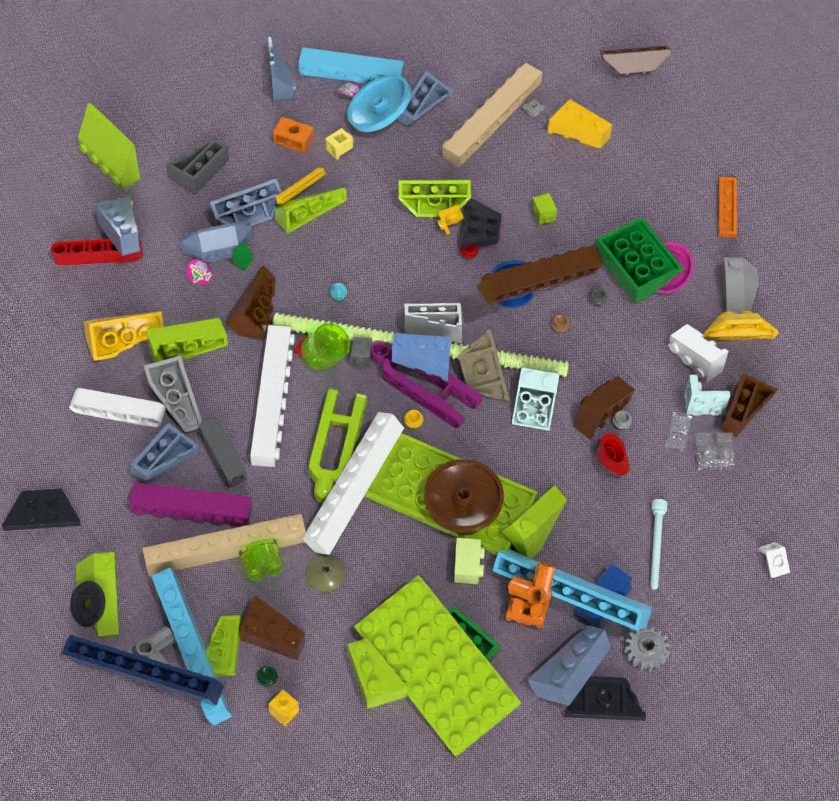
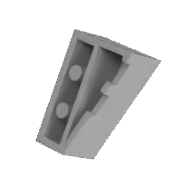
M404 304L405 333L451 337V342L462 343L461 304Z

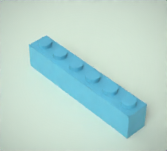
M303 47L298 62L299 74L356 83L368 84L374 79L392 74L403 77L404 61Z

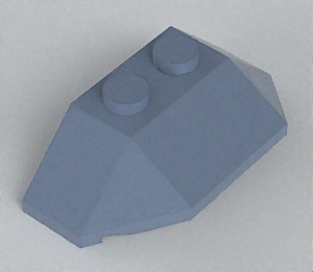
M276 178L209 203L217 221L223 224L243 223L254 226L272 219L275 208L278 207L275 198L282 193V190Z
M229 223L197 230L186 238L180 239L181 252L193 259H200L206 263H213L227 258L231 259L232 253L240 243L244 242L248 245L253 238L251 224Z

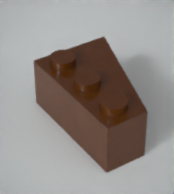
M618 376L613 380H608L603 387L596 388L590 396H585L580 402L581 408L573 427L591 440L594 437L595 430L606 425L604 421L608 417L614 416L615 413L621 411L630 402L635 389Z
M254 596L239 628L240 640L298 661L305 645V632L259 597Z

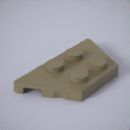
M489 329L459 355L466 385L477 391L481 396L509 401L510 398L492 331Z

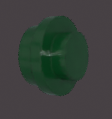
M264 666L258 671L257 680L262 686L269 687L277 682L278 673L273 667Z

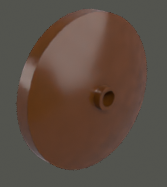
M458 459L446 462L430 474L425 484L424 504L428 514L438 525L453 532L472 533L488 527L499 516L503 506L504 490L499 477L488 466L474 460Z

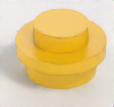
M410 410L405 414L404 422L409 428H418L423 424V415L418 410Z

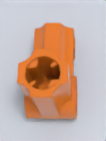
M538 562L533 582L514 576L509 582V594L526 599L533 605L548 602L552 597L551 585L556 567L548 563ZM538 590L541 592V599L537 595Z

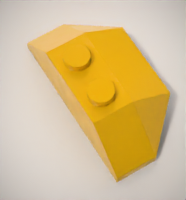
M727 311L720 314L703 333V338L707 341L774 339L778 335V330L758 313L742 311L741 314H733L732 311Z

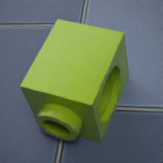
M550 193L532 198L531 209L539 225L556 220L557 208Z

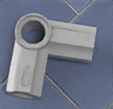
M165 626L148 639L140 640L136 645L137 655L169 664L160 653L177 641L171 629ZM145 649L151 650L149 653H142Z

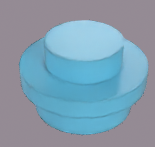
M334 283L330 287V294L337 301H342L347 295V289L342 283Z

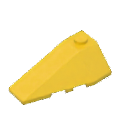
M161 311L83 321L85 339L93 361L113 358L118 353L134 347L133 345L147 340L146 330L164 327Z

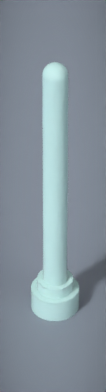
M662 499L653 500L651 510L655 515L650 587L653 590H656L659 584L663 515L667 512L668 505L667 501Z

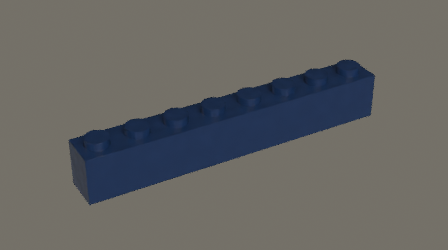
M71 634L62 652L71 661L216 706L224 688V685L215 678Z

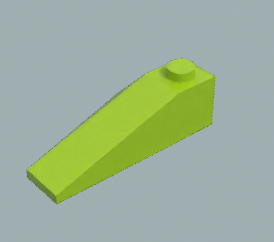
M343 187L289 200L284 205L280 204L275 208V220L288 234L347 201V189Z
M555 485L552 486L504 528L502 532L521 555L532 559L542 550L567 499Z
M115 552L94 553L76 564V583L79 585L85 581H93L102 588L105 595V610L100 620L94 624L95 630L99 638L119 636L118 573ZM89 598L86 600L85 603L87 609L90 607Z

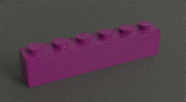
M136 482L133 484L129 501L131 513L137 515L147 514L158 518L172 517L176 520L188 519L198 523L212 522L216 525L228 524L234 527L249 525L253 507L252 497Z

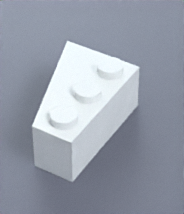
M686 324L670 335L668 346L673 353L682 359L686 366H689L695 372L698 378L707 383L723 372L728 350L725 348L720 350L715 346L716 343L714 341L708 342L703 338L704 335Z

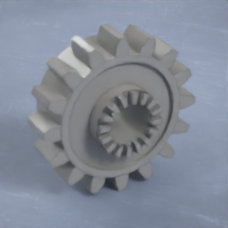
M652 626L650 630H647L646 627L642 631L635 630L634 633H629L628 639L625 642L624 653L628 654L627 660L633 662V667L638 666L640 670L648 669V671H651L654 667L659 669L660 663L663 665L666 663V658L670 654V651H668L670 644L666 643L667 636L661 637V630L656 633Z

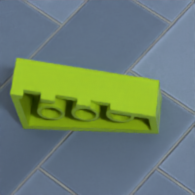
M220 318L146 330L149 351L154 363L180 355L182 360L228 346L227 334Z

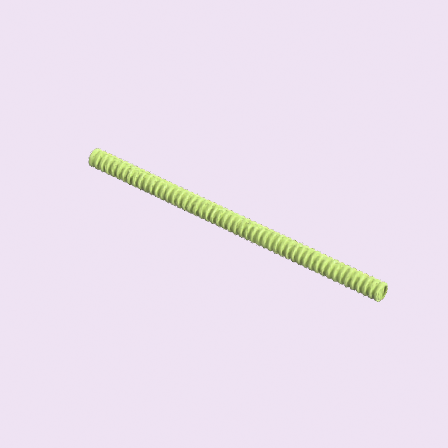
M278 312L273 318L274 326L291 327V332H294V330L297 333L301 331L303 334L307 332L308 335L313 333L314 336H317V334L320 337L324 335L325 338L330 336L331 339L336 337L337 340L342 338L343 341L348 339L349 342L353 340V337L372 338V345L379 341L385 342L391 347L393 345L394 332L388 333V331L371 330V328L365 329V327L348 326V324L342 325V323L338 325L336 322L332 324L330 321L326 323L325 320L320 322L319 319L314 321L313 318L308 320L307 317L302 319V316L297 318L296 315L291 317L290 314L285 316L284 313L280 315ZM451 342L450 357L452 359L458 358L459 360V355L468 349L469 345L463 346L462 343L458 345L456 342L454 344ZM496 349L500 365L504 366V368L510 367V369L516 368V370L527 368L559 374V377L560 375L563 376V378L567 376L568 361L563 363L562 360L557 362L556 359L551 361L550 358L546 360L545 357L540 359L539 356L534 358L533 355L528 357L527 354L522 356L521 353L516 355L515 352L510 354L509 351L504 353V350L498 352V349Z

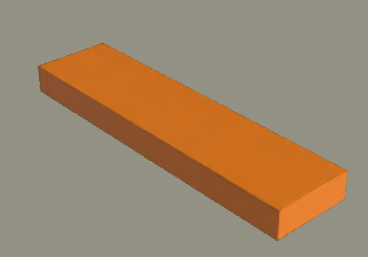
M719 176L718 237L736 238L737 178Z

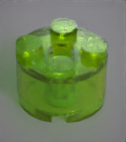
M268 539L253 542L246 546V551L242 552L241 549L238 553L245 576L251 579V582L261 581L265 575L277 576L282 573L281 568L284 566V561L278 543L274 539L273 543H269Z

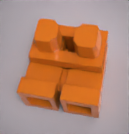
M538 590L537 595L541 599V592ZM511 594L506 620H515L519 624L534 625L542 629L551 599L548 602L533 605L528 600Z

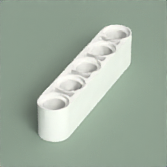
M83 388L75 390L69 406L75 413L150 427L161 426L166 407L159 402Z

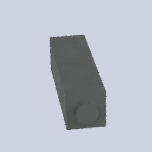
M214 417L198 424L200 436L228 487L231 488L247 481L246 470L218 419Z

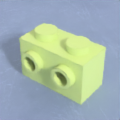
M457 538L454 583L478 584L479 577H483L484 565H480V559H484V547H481V539Z

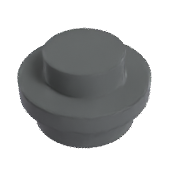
M595 288L590 292L589 300L592 304L599 306L607 302L608 295L604 289Z

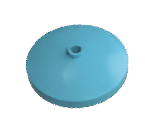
M385 75L374 79L361 88L351 100L347 111L349 122L356 130L361 132H372L389 125L408 106L411 99V87L405 78L400 75Z

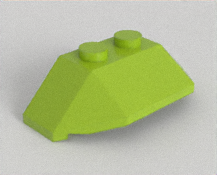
M399 180V200L416 217H440L438 212L457 204L461 209L471 199V180Z

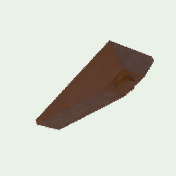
M262 266L232 308L226 321L238 334L262 340L267 339L268 325H272L273 322L270 320V315L274 308L271 302L272 297L275 295L276 278L265 266Z

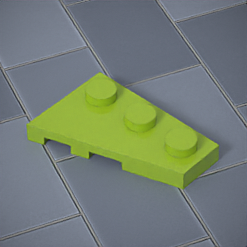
M220 616L210 637L211 641L206 652L216 676H236L240 644L239 628L242 624L241 616Z

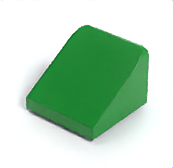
M244 242L240 243L232 253L233 265L245 270L254 260L252 253Z

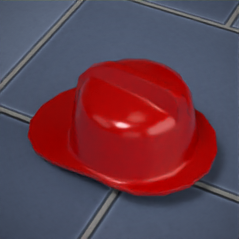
M612 433L602 436L600 445L596 450L598 461L614 474L626 475L630 470V464L624 443L617 435Z

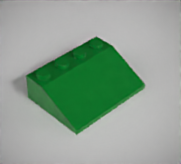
M643 217L596 240L595 250L635 304L653 295L684 269Z

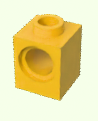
M284 690L268 704L270 715L283 726H286L299 713L298 701Z

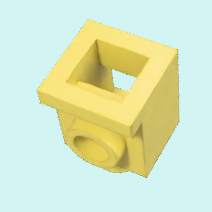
M342 128L325 138L326 150L338 160L339 156L353 148L354 140L352 135Z

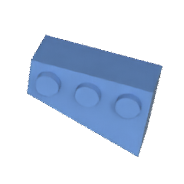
M394 333L392 362L411 369L423 370L425 374H434L442 377V380L448 381L451 337Z

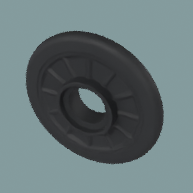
M85 581L79 584L71 597V613L75 621L80 625H94L100 620L105 610L104 592L93 581ZM89 598L90 607L87 609L85 603L86 600Z

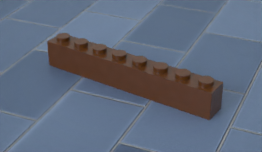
M583 246L575 251L569 250L564 254H555L547 259L544 257L536 262L529 261L522 266L515 265L508 270L501 269L494 274L487 273L481 278L477 288L486 303L490 305L595 274L604 262L593 246L586 248Z

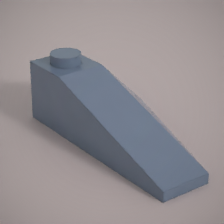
M268 37L273 101L294 99V92H297V84L293 82L292 73L272 37Z

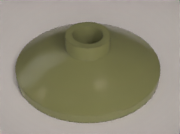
M322 555L314 558L308 564L305 575L308 584L314 590L332 592L344 583L346 570L338 558ZM329 569L328 572H323L322 570Z

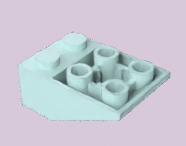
M521 368L512 419L513 425L550 431L559 374Z

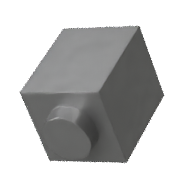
M353 337L351 366L370 368L372 338Z

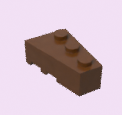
M743 373L735 386L719 429L737 437L768 404L778 389Z

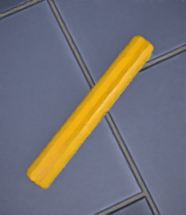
M318 167L277 195L275 198L277 204L284 205L326 175L325 169Z

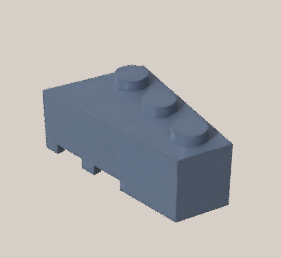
M424 71L412 85L409 104L397 120L408 126L453 91L428 71Z
M167 423L132 462L130 474L140 482L149 484L197 456L199 445Z

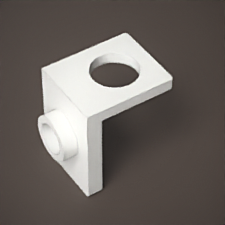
M771 543L757 548L759 552L766 555L770 577L774 578L790 573L784 546Z

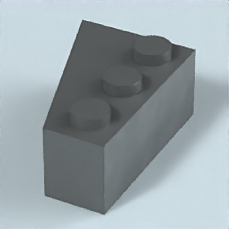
M215 138L205 142L188 155L183 154L180 156V159L173 163L171 161L166 163L168 177L196 194L229 160L228 146Z

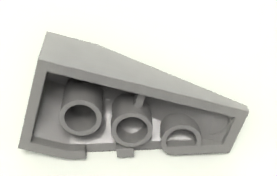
M724 257L721 267V279L725 312L732 311L733 314H741L742 311H751L759 286L758 269L744 258Z
M181 355L143 366L150 387L185 433L199 430L198 424L202 423Z

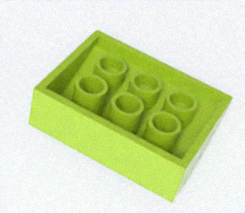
M89 103L79 131L78 147L83 154L86 153L93 164H97L103 174L108 175L116 186L119 185L124 190L140 179L135 145L96 107Z

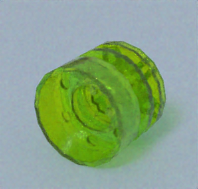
M325 323L305 338L301 348L302 357L313 369L319 371L328 370L341 361L349 352V336L339 325Z

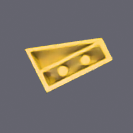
M571 99L549 119L548 126L549 134L557 133L563 135V138L569 139V137L579 140V143L596 148H601L610 139L612 131L611 123Z

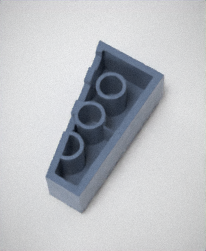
M130 196L111 201L105 200L95 204L98 225L122 256L139 252L138 231Z
M587 625L528 678L534 695L569 706L611 648L605 629Z

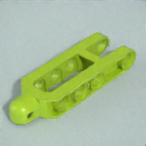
M332 388L328 390L309 463V476L315 483L314 497L320 503L325 502L356 450L367 404L366 394L357 393L350 417L335 414L339 390ZM332 425L348 428L339 468L334 471L322 469L320 463H323L324 447L328 443V431L331 430Z

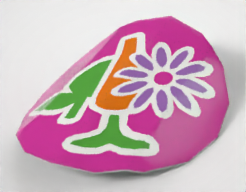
M346 82L335 90L354 97L360 88L355 82Z
M194 259L187 265L186 276L191 283L204 285L212 280L213 271L206 262Z

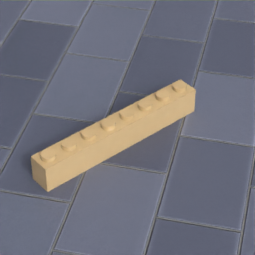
M528 63L519 67L511 78L509 77L505 84L498 88L494 95L488 98L484 105L477 109L470 119L465 121L461 129L456 130L452 138L444 142L442 145V158L460 168L539 87L542 81V72Z
M297 514L144 547L143 553L148 576H153L169 567L176 571L305 543L302 538L306 530L302 515Z

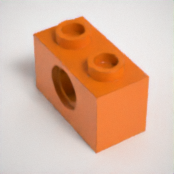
M284 117L280 118L273 131V141L275 144L305 154L314 140V127Z

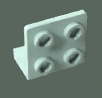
M689 375L684 393L686 415L699 416L711 414L718 416L724 414L729 401L730 391H702L701 382H698V376Z

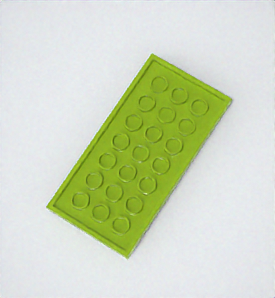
M401 433L364 497L456 538L481 539V547L495 555L500 551L510 550L512 543L502 530L535 502L538 492L497 475L503 486L504 500L501 512L496 520L488 527L472 533H457L447 530L438 525L428 514L424 504V488L428 477L437 467L460 458Z
M419 575L354 626L363 639H369L407 686L405 693L455 757L460 755L522 704Z

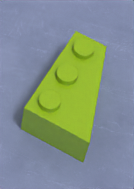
M368 638L348 644V656L367 709L407 697L405 693L407 686Z

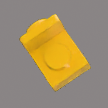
M457 204L438 212L440 219L437 221L441 230L445 229L448 235L451 234L448 225L456 224L463 220L464 217Z

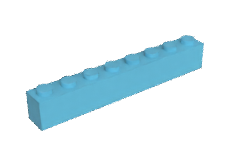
M507 549L498 552L493 571L511 579L517 576L533 582L539 561ZM555 569L551 585L552 596L636 631L647 627L652 607Z
M170 567L153 575L152 579L187 670L218 680L178 576ZM223 691L217 706L200 701L206 719L213 726L233 717Z

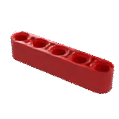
M110 239L59 241L51 246L53 260L55 264L61 266L139 261L143 257L140 239V251L123 256Z

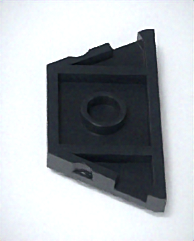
M471 198L466 203L461 249H466L467 245L476 244L477 247L484 246L485 244H498L502 214Z
M62 488L21 491L2 524L3 531L81 526L80 519Z
M590 676L566 709L565 717L645 721L646 713L642 711L638 704V699L635 693L631 691L627 678Z

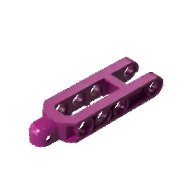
M379 341L371 347L372 359L382 366L383 380L454 428H459L465 421V417H462L459 412L452 408V405L445 401L450 395L472 409H476L483 401L477 391L448 373V381H445L437 375H428L423 370L413 369L443 389L439 396L434 393L431 394L423 389L419 383H414L404 373L401 374L395 370L399 364L392 362V347Z

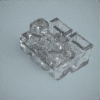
M695 433L692 443L697 470H703V468L722 470L723 467H726L727 470H733L735 466L733 433H715L714 438L713 433Z

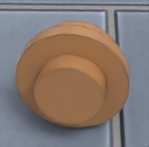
M559 314L552 319L551 326L557 332H565L570 327V321L567 316Z

